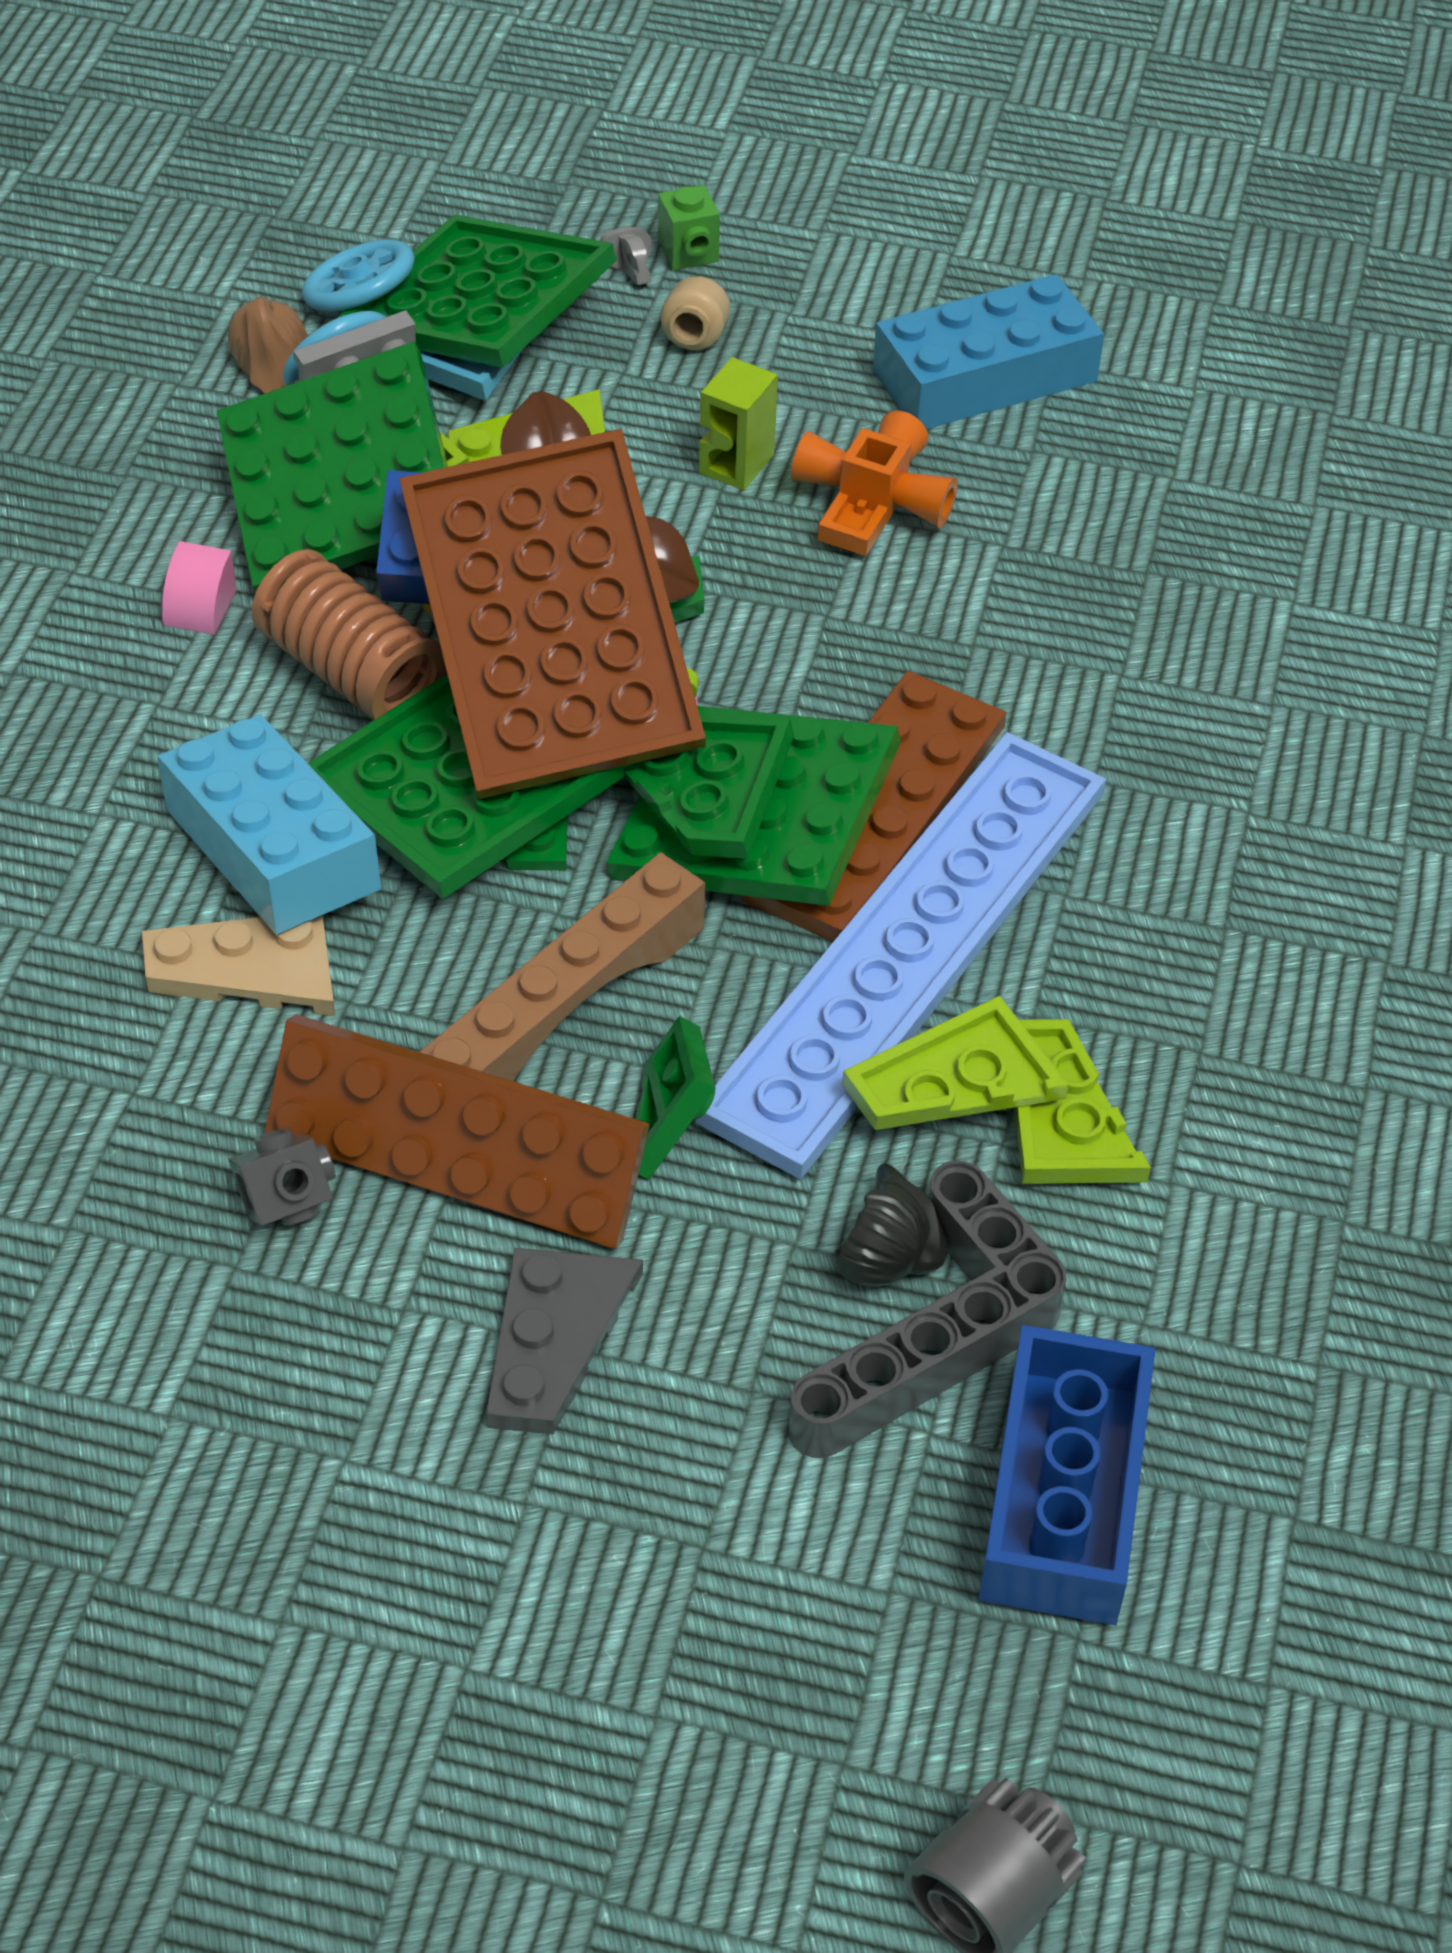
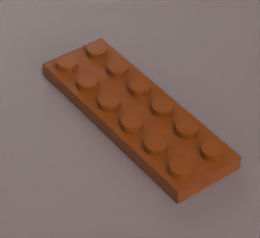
M907 670L868 721V723L898 726L901 744L830 906L742 895V901L834 942L959 791L1004 729L1007 712Z
M295 1014L287 1019L285 1023L264 1134L282 1128H291L293 1135L300 1132L313 1138L315 1145L323 1143L332 1159L616 1249L624 1239L650 1124Z

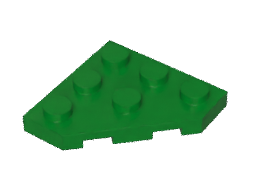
M699 714L706 737L705 747L623 766L625 778L691 855L748 859L794 738L791 720L786 718Z

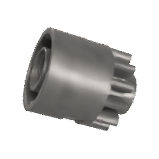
M1004 1778L999 1784L991 1779L959 1813L957 1822L950 1830L941 1832L905 1870L904 1881L911 1899L924 1918L961 1953H1012L1043 1919L1047 1909L1052 1908L1083 1874L1081 1867L1087 1860L1082 1853L1073 1848L1078 1838L1075 1835L1072 1821L1060 1805L1051 1797L1031 1787L1025 1788L1019 1794L1016 1786L1008 1778Z

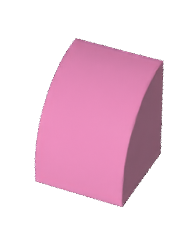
M182 541L178 542L170 560L162 599L163 625L216 634L237 591L231 550Z

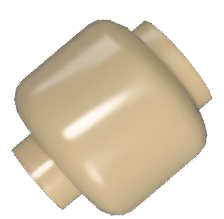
M703 276L688 277L678 282L666 298L660 314L662 329L667 338L677 347L688 351H701L714 345L721 337L731 313L730 302L724 289L714 280Z

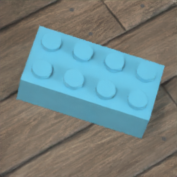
M261 714L249 719L240 720L232 726L200 739L185 742L180 747L157 755L166 810L276 935L381 890L375 834Z

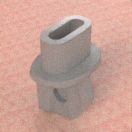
M623 227L605 232L601 236L600 241L613 243L617 259L611 267L625 270L626 274L636 285L650 283L651 276L646 267V260L652 250V241L649 234L644 229L638 227Z

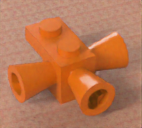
M891 411L882 418L878 433L862 428L847 452L811 431H807L803 435L792 462V481L840 486L838 495L818 524V541L867 556L898 505L939 529L945 525L955 502L958 480L956 477L909 473L910 461L927 446L929 438L926 427L917 417L904 411Z

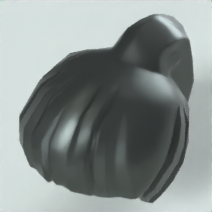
M887 1163L881 1164L876 1171L875 1190L865 1194V1207L857 1216L855 1228L851 1230L841 1248L835 1250L836 1270L847 1280L866 1287L886 1286L908 1274L922 1275L935 1272L944 1265L949 1252L946 1234L930 1198L919 1187L908 1181L892 1165Z

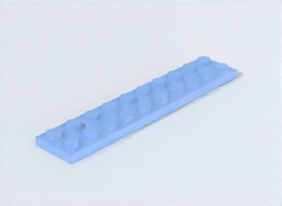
M1007 732L715 1084L716 1089L713 1102L705 1115L696 1119V1124L801 1180L858 1108L842 1086L843 1071L914 1037L1104 795L1106 778Z

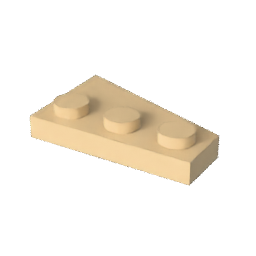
M323 915L278 935L271 930L261 917L142 931L148 992L220 1001L228 995L258 999L260 1007L282 1009L284 1003L313 1006L314 1014L335 1016Z

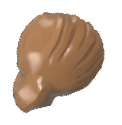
M259 296L251 302L244 304L233 313L228 330L229 350L236 359L237 366L241 367V370L250 377V383L258 387L264 394L285 387L283 370L286 361L308 334L305 331L300 316L292 307L282 302L268 300V298Z

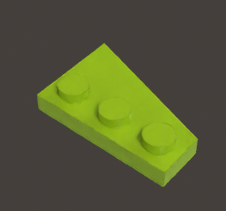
M1069 1019L1019 1020L1069 1084L1066 1099L1014 1107L1022 1184L1148 1182L1151 1167L1141 1150L1136 1152L1125 1132L1127 1123L1118 1107H1111L1098 1083L1099 1073Z

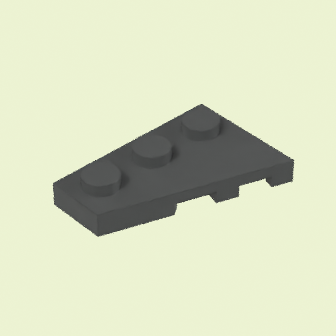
M526 1248L514 1249L486 1413L487 1428L543 1434L555 1433L589 1372V1363L603 1338H608L618 1320V1311L630 1291L634 1292L643 1275V1260Z

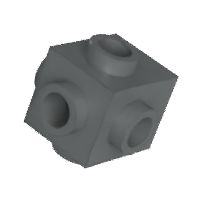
M282 1128L261 1135L254 1139L256 1149L228 1159L248 1218L260 1226L281 1219L282 1225H292L308 1220L319 1213L318 1204L333 1199L328 1181L335 1179L336 1174L327 1148L323 1143L315 1145L313 1138L299 1132L293 1135L291 1128ZM290 1170L289 1178L283 1183L284 1175Z

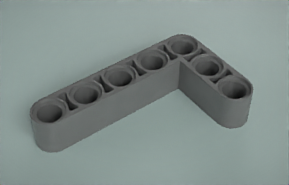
M950 1161L940 1165L934 1170L931 1177L928 1195L946 1234L949 1246L948 1254L971 1281L810 1371L795 1383L791 1391L789 1439L793 1447L801 1454L812 1458H826L837 1454L1017 1350L1022 1325L1051 1329L1056 1325L1060 1316L1067 1280L1066 1269L1058 1257L985 1173L974 1164L965 1161ZM1026 1291H1035L1041 1294H1032ZM974 1320H981V1321L988 1322V1323H990V1324H989V1325H988V1324H978V1323L973 1322V1321H974ZM928 1350L937 1353V1355H926L919 1351ZM878 1381L880 1383H883L884 1385L871 1386L865 1384L864 1382ZM824 1412L829 1414L830 1417L816 1418L809 1415V1413Z

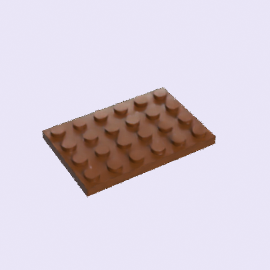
M622 428L399 478L478 799L706 746L705 733Z

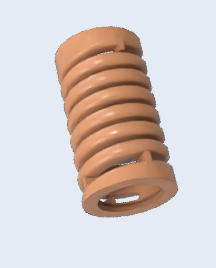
M310 549L298 550L285 556L270 569L255 593L252 603V620L255 628L269 640L274 641L300 664H303L314 675H317L327 685L331 686L341 696L349 700L354 706L360 708L373 721L447 673L439 642L429 639L423 630L414 627L407 618L399 615L391 606L384 604L379 597L371 594L360 583H356L350 575L342 572L334 563L328 562L317 551ZM424 675L421 681L418 683V685L409 694H407L416 685L420 677Z

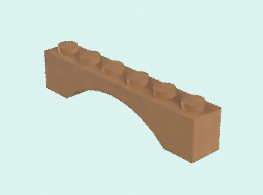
M660 852L423 1048L420 1053L514 1081L536 1049L558 1024L585 999L608 982L630 970L647 964L666 962L704 929L705 882Z

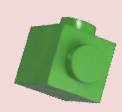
M685 186L678 190L658 193V243L671 269L678 270L719 262L720 213L706 186Z

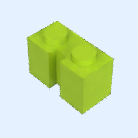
M731 357L701 391L700 425L709 428V431L699 441L700 474L744 491L774 456L778 374Z

